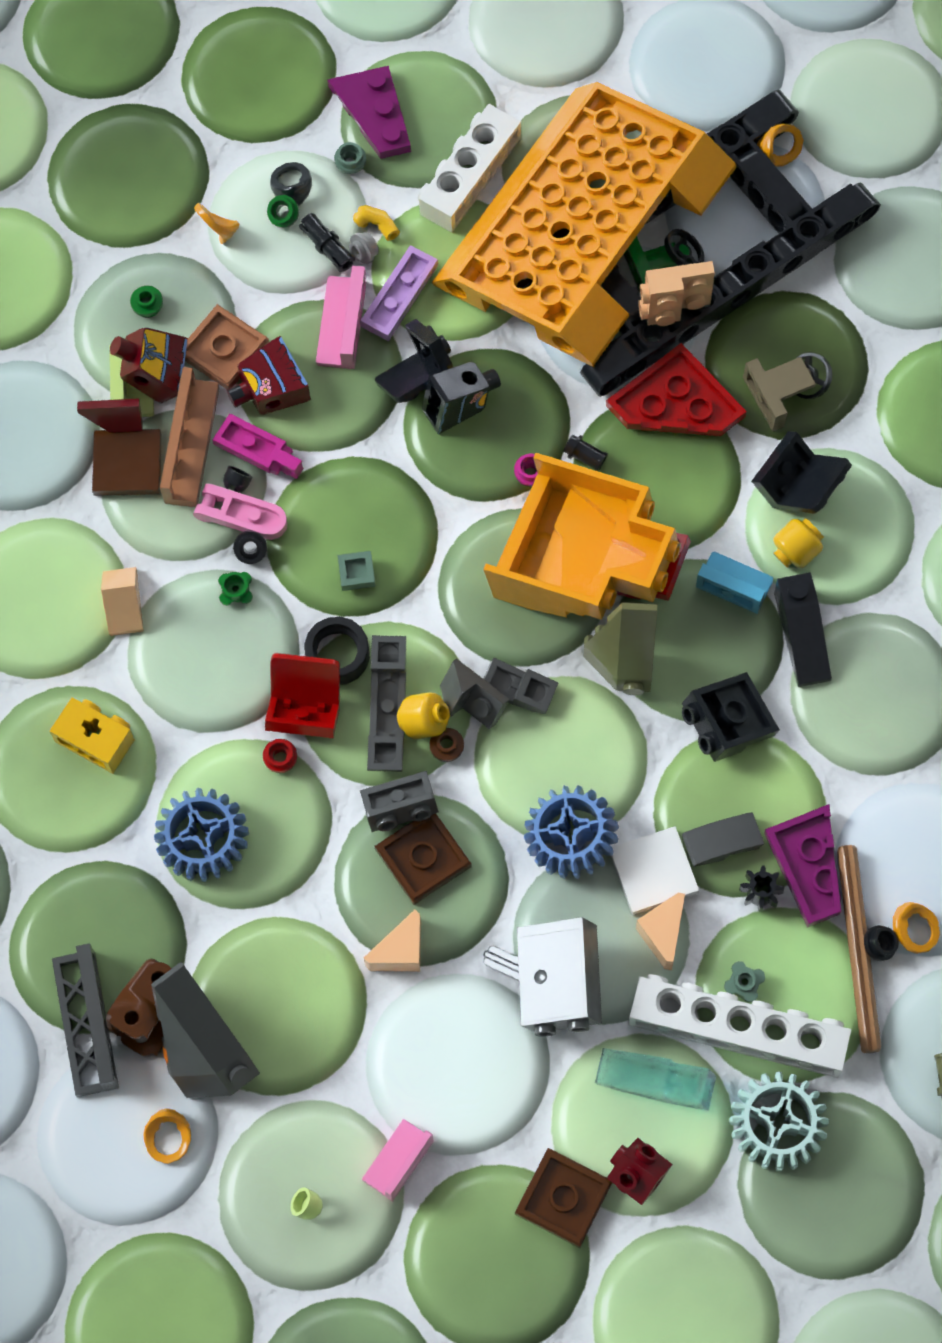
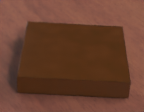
M143 429V431L111 433L106 430H94L93 495L160 494L161 430Z
M436 813L426 820L410 822L374 846L376 852L413 905L472 867V863Z
M547 1148L515 1211V1215L581 1248L612 1182L599 1173Z

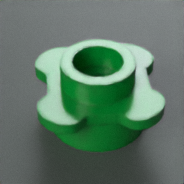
M231 572L222 574L219 577L218 582L222 589L219 600L223 605L228 606L232 602L248 604L252 601L253 595L249 590L252 578L249 573ZM237 586L239 588L238 591H233V587Z

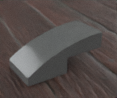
M496 658L491 660L483 678L509 698V704L541 714H546L558 686V682L535 671L527 669L524 672Z
M753 812L715 821L682 834L693 867L723 861L729 855L756 850L765 844Z

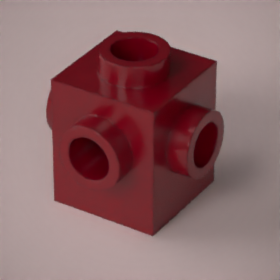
M637 1138L628 1148L621 1145L610 1160L614 1168L607 1179L615 1184L621 1192L628 1194L640 1205H643L657 1189L673 1164L661 1156L654 1147Z

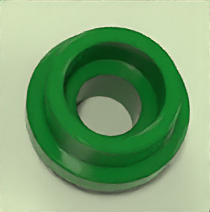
M278 195L269 202L267 215L270 222L275 226L281 228L290 227L298 219L299 206L292 197ZM287 206L289 210L288 215L282 218L279 211L281 207Z
M141 286L132 293L130 304L137 315L150 318L161 310L163 297L157 288ZM147 297L152 298V299H151L149 302H147V303L141 302V300L144 299V298H147Z

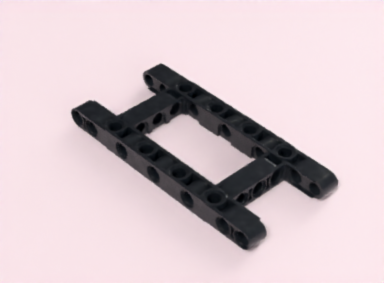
M781 90L771 92L724 124L707 133L736 163V168L730 175V178L779 234L766 243L763 240L733 260L730 267L714 277L711 306L696 310L682 308L680 321H675L668 326L647 325L646 319L641 320L638 301L641 300L638 295L639 290L635 286L631 287L619 273V266L616 264L601 284V287L629 313V317L619 330L622 335L610 342L595 365L592 367L585 364L580 371L581 376L599 397L612 392L657 362L680 343L685 344L868 221L880 209L881 204L861 182L855 185L850 183L812 209L757 146V142L771 127L778 124L791 125L798 117V109ZM782 132V133L778 134V135L776 136V138L779 137L780 135H782V134L785 133V132ZM726 143H730V144H733V146H728V145H725V144H726ZM671 189L646 224L676 205L673 201ZM563 228L553 234V237L563 238L570 231ZM804 234H809V235H812L813 237H812V238H808V237H805V236H803V235H804ZM758 268L761 269L762 272H755L751 269ZM528 278L520 280L516 287L521 289L527 288L532 284L533 280ZM655 337L659 339V341L651 342L648 341L646 338Z

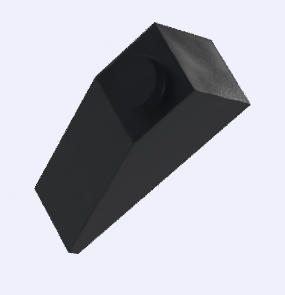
M811 572L778 578L774 596L797 686L802 687L831 681L832 677L820 607Z

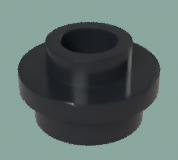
M244 531L234 541V554L239 561L245 564L258 563L266 555V540L256 531ZM246 542H254L257 548L252 552L245 550L244 544Z
M877 925L871 927L865 933L864 946L867 953L874 960H888L893 957L898 949V937L889 927Z

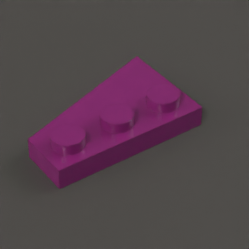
M389 66L327 79L328 87L343 103V108L348 115L353 117L360 127L361 133L380 159L411 152L409 137Z
M830 804L767 828L764 832L807 928L838 916L841 913L838 877L834 858V840L830 822Z

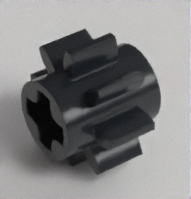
M762 865L760 872L755 874L747 870L745 876L750 883H742L739 887V891L747 892L744 902L745 906L753 903L758 906L759 912H762L763 907L767 904L776 908L778 900L774 894H783L785 888L776 884L779 872L770 874L766 872L765 865ZM756 885L759 887L768 886L767 893L763 890L759 893L756 892Z

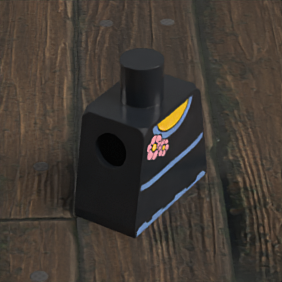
M468 362L429 376L422 410L437 434L443 433L481 412L485 408L488 393L501 386L499 375L494 369L481 373L475 363Z

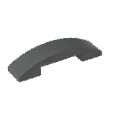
M372 635L370 731L368 736L367 771L402 772L404 731L398 725L397 712L402 701L406 698V636Z

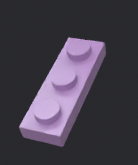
M410 245L360 320L361 327L389 341L437 269L438 259Z

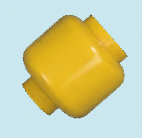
M805 518L803 521L792 519L775 535L773 542L778 549L773 554L787 568L791 564L797 568H804L822 551L823 544L821 540L824 536L808 519Z
M434 692L406 697L397 712L399 727L412 739L441 735L445 731L450 718L447 704L440 695Z

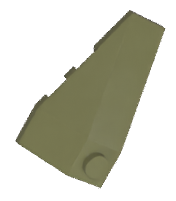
M621 603L607 616L606 625L599 624L595 628L594 636L587 635L584 638L583 657L617 691H623L627 695H641L651 690L658 604Z

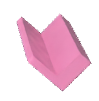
M352 266L350 278L329 276L327 279L316 355V364L318 366L355 369L361 327L360 320L362 319L367 284L366 271L363 266Z

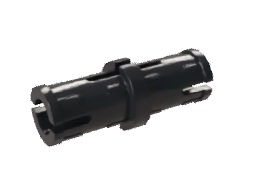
M314 213L306 215L301 220L299 228L315 244V249L320 254L328 257L339 272H344L353 265L355 257L339 241V236L334 231H329Z

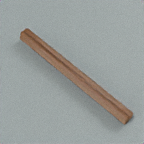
M844 845L838 848L837 856L861 1051L870 1054L881 1050L871 958L864 946L867 926L857 848L854 845Z

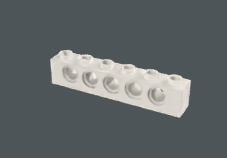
M649 974L647 978L639 977L628 1024L629 1026L839 1078L842 1073L851 1029L843 1027L844 1023L835 1019L824 1018L821 1022L809 1019L807 1013L799 1010L789 1009L785 1013L773 1010V1005L763 1001H752V1004L738 1001V997L730 993L718 992L717 995L703 992V988L698 985L683 983L681 987L669 984L668 979ZM665 999H672L678 1003L680 1009L675 1013L669 1014L661 1009L660 1003ZM699 1008H708L713 1012L715 1018L710 1022H701L697 1019L695 1011ZM737 1016L743 1017L748 1021L750 1027L745 1031H737L731 1026L730 1020ZM770 1025L779 1026L784 1031L785 1037L780 1040H773L767 1036L765 1029ZM805 1034H812L818 1038L820 1046L816 1049L806 1048L801 1042V1037Z

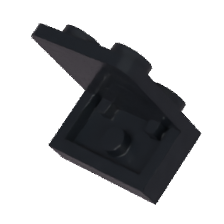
M417 319L405 325L417 353L375 378L377 386L397 403L409 402L415 399L419 392L427 388L429 376L454 368L448 356L451 353V348L444 336H437L430 325L426 327Z
M788 431L751 482L772 508L814 514L826 505L828 498L836 487L845 479L852 464L847 458L815 455L797 432Z

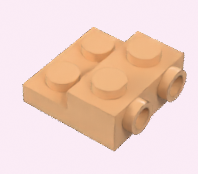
M713 262L647 270L645 284H640L641 300L638 301L641 320L646 319L647 325L668 326L675 321H680L682 308L696 310L705 305H710L715 275Z

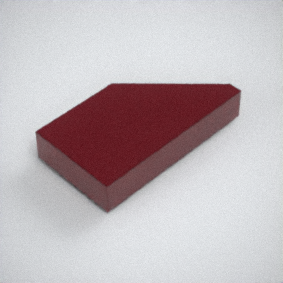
M139 398L79 401L77 403L78 414L109 433L143 431Z

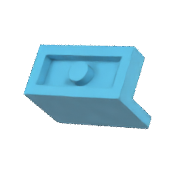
M712 552L707 563L702 564L697 575L696 588L758 614L773 583V577L717 552Z

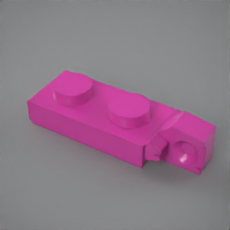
M233 414L227 416L212 439L215 446L277 476L282 471L284 474L297 479L304 469L302 460L291 455L293 449L286 445V441Z

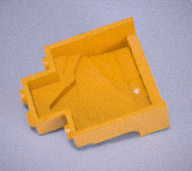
M535 453L533 459L538 474L497 566L486 563L483 569L493 597L530 610L567 618L569 613H574L580 616L588 615L600 620L603 619L607 609H612L617 591L654 602L657 592H662L666 586L668 579L666 571L670 562L677 560L681 543L677 540L675 528L650 521L655 508L650 488Z

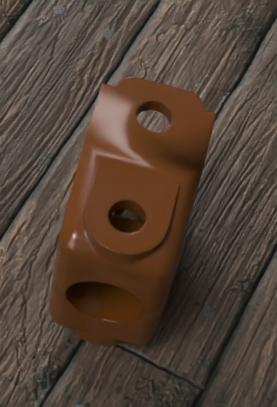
M152 958L143 963L123 988L106 1015L109 1031L116 1036H121L123 1045L143 1057H149L152 1054L157 1057L163 1048L162 1037L164 1036L162 1025L157 1017L151 984L172 969L169 965ZM142 1036L148 1038L146 1042L139 1043L135 1040L140 1039Z

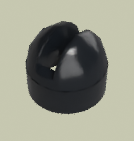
M228 466L224 474L223 483L226 489H230L233 485L235 486V492L242 493L247 489L253 477L237 467Z

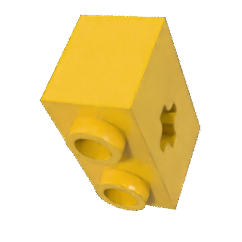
M71 697L50 730L54 741L113 774L135 741L129 729L130 724L116 715L109 718L100 713L101 708L87 699L80 702ZM89 731L95 732L92 733L90 737L88 735Z

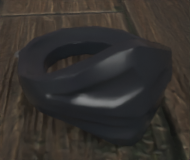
M298 162L285 163L272 172L270 180L271 190L275 196L287 195L292 197L300 206L309 196L312 187L310 171ZM288 170H297L302 173L299 183L285 187L284 184L278 181L279 176Z

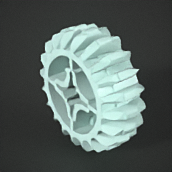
M776 1072L774 1082L771 1083L769 1076L764 1073L760 1077L761 1087L755 1080L751 1079L748 1082V1088L751 1093L743 1089L739 1090L737 1095L744 1103L733 1102L731 1109L741 1115L731 1116L729 1123L734 1126H741V1128L734 1130L731 1135L733 1139L745 1138L738 1146V1150L744 1152L750 1147L753 1150L748 1158L750 1162L753 1163L758 1155L764 1157L761 1164L763 1169H767L770 1160H774L776 1171L781 1172L784 1167V1160H787L789 1167L794 1170L798 1167L796 1156L805 1164L810 1162L811 1157L806 1149L812 1153H819L821 1147L815 1140L825 1141L827 1133L818 1128L828 1126L829 1119L817 1115L825 1112L827 1107L825 1104H813L819 1098L820 1093L813 1091L808 1095L805 1092L810 1084L808 1081L802 1082L799 1088L794 1085L796 1081L795 1074H791L786 1083L782 1082V1072ZM781 1094L780 1101L775 1107L761 1106L760 1109L753 1107L759 1099L767 1095ZM792 1099L797 1101L804 1109L808 1125L803 1124L802 1119L793 1115L791 1111ZM782 1106H784L782 1116L785 1119L783 1122L788 1121V1124H783L781 1129L778 1130L776 1137H774L773 1134L776 1127L773 1124L775 1121H770V1119H775L777 1114L780 1113ZM749 1117L756 1119V1123L766 1129L768 1134L766 1145L753 1133ZM797 1134L806 1137L794 1147L776 1149L780 1138L785 1135L796 1137Z

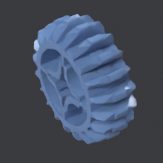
M564 785L560 795H557L554 790L550 789L549 795L551 799L546 801L544 798L539 797L538 803L541 808H530L529 813L533 819L525 821L524 826L526 830L530 831L524 834L525 842L530 844L527 850L530 856H536L535 863L538 867L546 865L545 869L550 875L558 870L560 877L565 879L569 871H572L574 878L579 879L581 875L580 870L586 869L587 873L592 875L594 872L592 865L597 863L599 866L604 867L605 861L602 855L613 856L614 851L610 844L618 843V836L614 833L619 829L618 822L613 820L615 812L611 807L606 808L608 805L607 800L603 796L597 799V794L592 789L585 795L582 786L579 785L575 788L574 793H570L568 786ZM574 810L585 811L593 815L597 820L589 821V818H578ZM561 814V817L557 822L550 824V822L556 816ZM570 821H572L575 828L573 829L572 843L567 836L570 833L569 829H571ZM593 840V842L586 849L581 851L583 844H585L587 841ZM545 844L563 845L567 848L568 854L554 852Z
M197 788L195 791L196 797L190 798L189 793L183 791L184 801L179 803L177 799L171 798L170 803L173 810L162 808L161 814L166 820L156 821L155 826L161 832L154 834V840L160 844L156 848L158 855L165 856L163 863L166 867L174 865L173 872L175 875L179 876L186 870L187 880L192 881L196 873H199L201 881L206 882L208 872H213L215 878L219 879L221 877L219 870L221 867L224 866L229 872L233 870L230 859L235 861L242 860L241 853L236 849H247L248 843L243 837L249 835V829L243 826L247 821L245 814L238 813L240 807L237 802L229 804L230 799L227 794H223L217 799L216 790L210 789L207 797H205L202 789ZM198 812H213L223 817V819H204ZM189 816L188 827L179 832L178 837L174 838L179 824ZM196 823H199L201 830H204L207 835L205 838L207 847L204 846L202 839L200 840L196 834L198 832ZM229 831L225 845L217 853H214L216 841L224 837V833ZM183 849L186 852L199 850L205 858L187 857L179 851Z

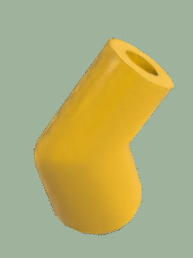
M363 205L358 207V212L353 215V220L359 227L365 228L369 223L376 225L387 241L395 239L400 234V230L384 210Z

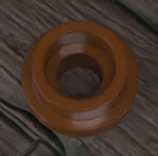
M446 728L441 735L431 737L430 751L439 761H454L461 756L464 750L463 737L453 728ZM444 739H449L453 742V745L450 748H443L440 743Z

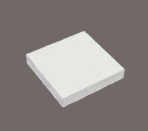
M675 826L612 847L614 853L611 858L632 915L656 908L678 892L684 893L685 898L699 894V888Z

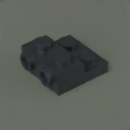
M747 672L692 690L681 703L683 705L682 717L688 725H694L699 734L698 745L700 750L706 755L710 754L714 762L741 753L747 746L774 737L780 731Z

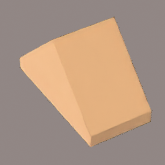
M137 568L103 571L101 593L109 635L115 636L143 632Z
M678 892L639 918L636 924V930L666 970H672L685 898L684 893Z
M416 909L364 957L365 966L370 971L420 972L421 917Z

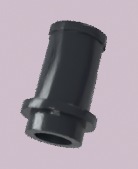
M573 434L563 452L568 454L567 458L572 459L574 457L595 471H599L608 453L585 442L582 435L577 437Z

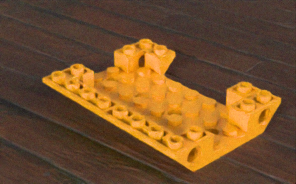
M599 82L578 87L573 91L432 281V284L484 312L492 304L535 327L539 340L593 367L629 317V313L601 287V284L670 189L675 204L702 216L735 170L736 163L700 129ZM635 130L642 132L636 139L625 137L627 133ZM599 179L606 181L600 188L595 189L589 186L591 182ZM564 228L570 231L563 238L553 237L557 230ZM526 278L533 280L532 284L527 288L521 289L516 287L520 280Z

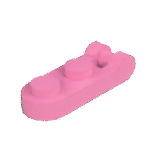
M205 484L202 491L203 500L201 504H197L193 513L194 517L203 522H214L242 532L256 531L269 540L282 536L287 530L288 524L284 510L276 504L213 484ZM216 502H223L221 510L214 508Z

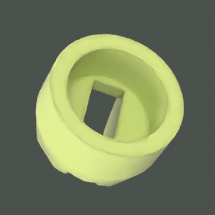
M308 1188L299 1189L291 1201L292 1214L305 1220L316 1218L323 1208L319 1195Z

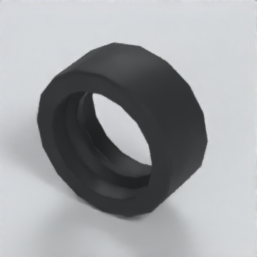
M340 616L328 617L316 623L308 632L304 643L305 656L318 658L317 648L323 638L331 634L341 633L350 636L357 645V654L351 664L340 668V685L348 684L358 679L367 668L370 659L368 638L362 627L353 620Z

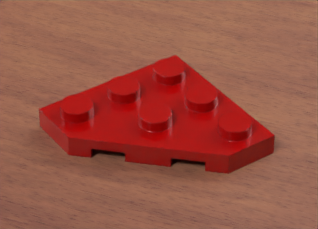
M682 343L606 400V407L627 429L722 436L744 419L747 413Z

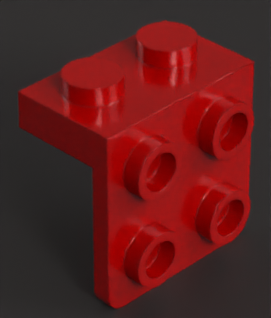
M281 653L273 654L270 661L271 699L265 719V731L334 738L340 711V663L334 659Z

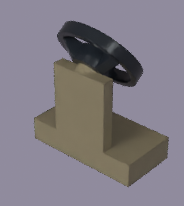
M812 352L804 353L794 360L767 371L763 369L759 359L756 358L745 364L743 379L773 432L783 428L785 425L787 411L781 401L794 395L804 399H816L822 396L831 384L832 368L825 357ZM812 357H817L824 363L826 368L825 381L819 378L818 370L812 366ZM816 383L823 386L815 394H801V392L815 387Z

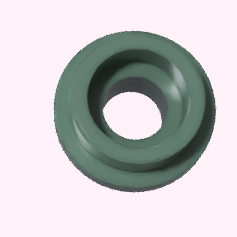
M344 143L335 152V165L343 173H357L366 164L365 151L356 143ZM348 158L356 159L352 162L345 161Z

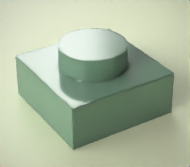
M371 551L337 555L342 591L376 587Z

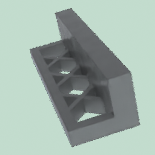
M90 943L76 946L77 953L52 958L76 1097L119 1088L110 1033L106 1023V1011L96 954ZM79 962L81 977L74 986L63 978L62 966ZM65 986L71 989L68 996L66 995ZM76 994L84 997L87 1011L81 1020L72 1015L68 1007ZM71 1020L77 1023L74 1030H72ZM82 1028L91 1032L93 1042L87 1054L75 1047L74 1040ZM77 1054L84 1058L80 1064H78ZM88 1062L97 1067L100 1083L82 1087L80 1074Z

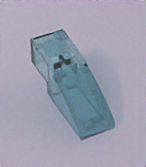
M603 1048L595 1083L648 1099L709 1111L716 1075L709 1068L674 1063L668 1058Z

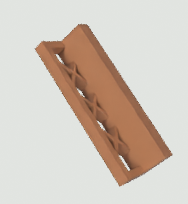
M183 367L160 490L165 504L196 507L199 502L220 387L218 382L196 380L193 368Z

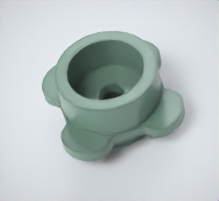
M742 961L735 962L731 968L733 972L731 978L724 984L725 991L744 999L746 1002L755 1001L758 997L757 989L765 981L764 972L761 969L753 970L748 968ZM742 979H747V980H748V984H747V985H743V984L741 983V980H742Z

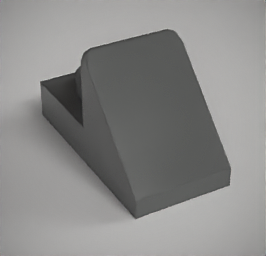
M458 659L452 662L440 684L443 700L449 708L450 717L464 709L488 729L496 725L510 700Z

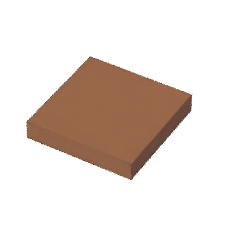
M217 304L187 339L185 361L215 382H218L225 389H229L240 379L238 364L268 344L269 338Z

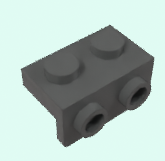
M427 771L360 790L367 820L372 832L378 830L389 831L397 827L398 824L412 820L423 821L432 814L439 813Z

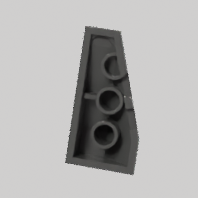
M182 962L151 984L157 1017L162 1025L164 1036L162 1037V1043L168 1056V1073L186 1098L231 1096L260 1074L246 1051Z

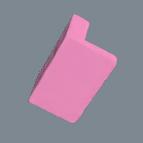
M403 1119L362 1178V1181L393 1202L434 1142L433 1134L427 1130L422 1132Z

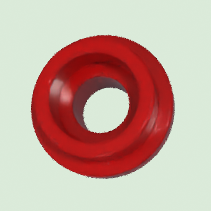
M275 739L269 742L263 750L264 764L272 772L285 773L295 766L297 750L290 741ZM283 752L287 757L284 761L278 762L274 759L275 755Z

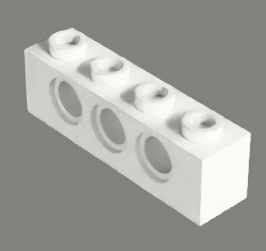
M488 104L482 113L478 112L472 119L470 130L467 134L460 136L455 142L453 153L448 160L444 159L438 165L434 179L430 184L426 183L421 188L418 194L420 215L453 233L521 139V121L491 104ZM483 141L491 142L490 144L486 145L480 144V142ZM464 165H472V166H474V167H472V168H463L462 166H464ZM449 188L456 189L454 192H446L445 190Z

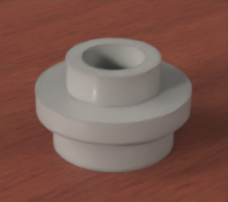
M367 232L362 234L356 233L351 236L349 250L355 257V260L363 264L371 263L379 252L378 245L373 236Z

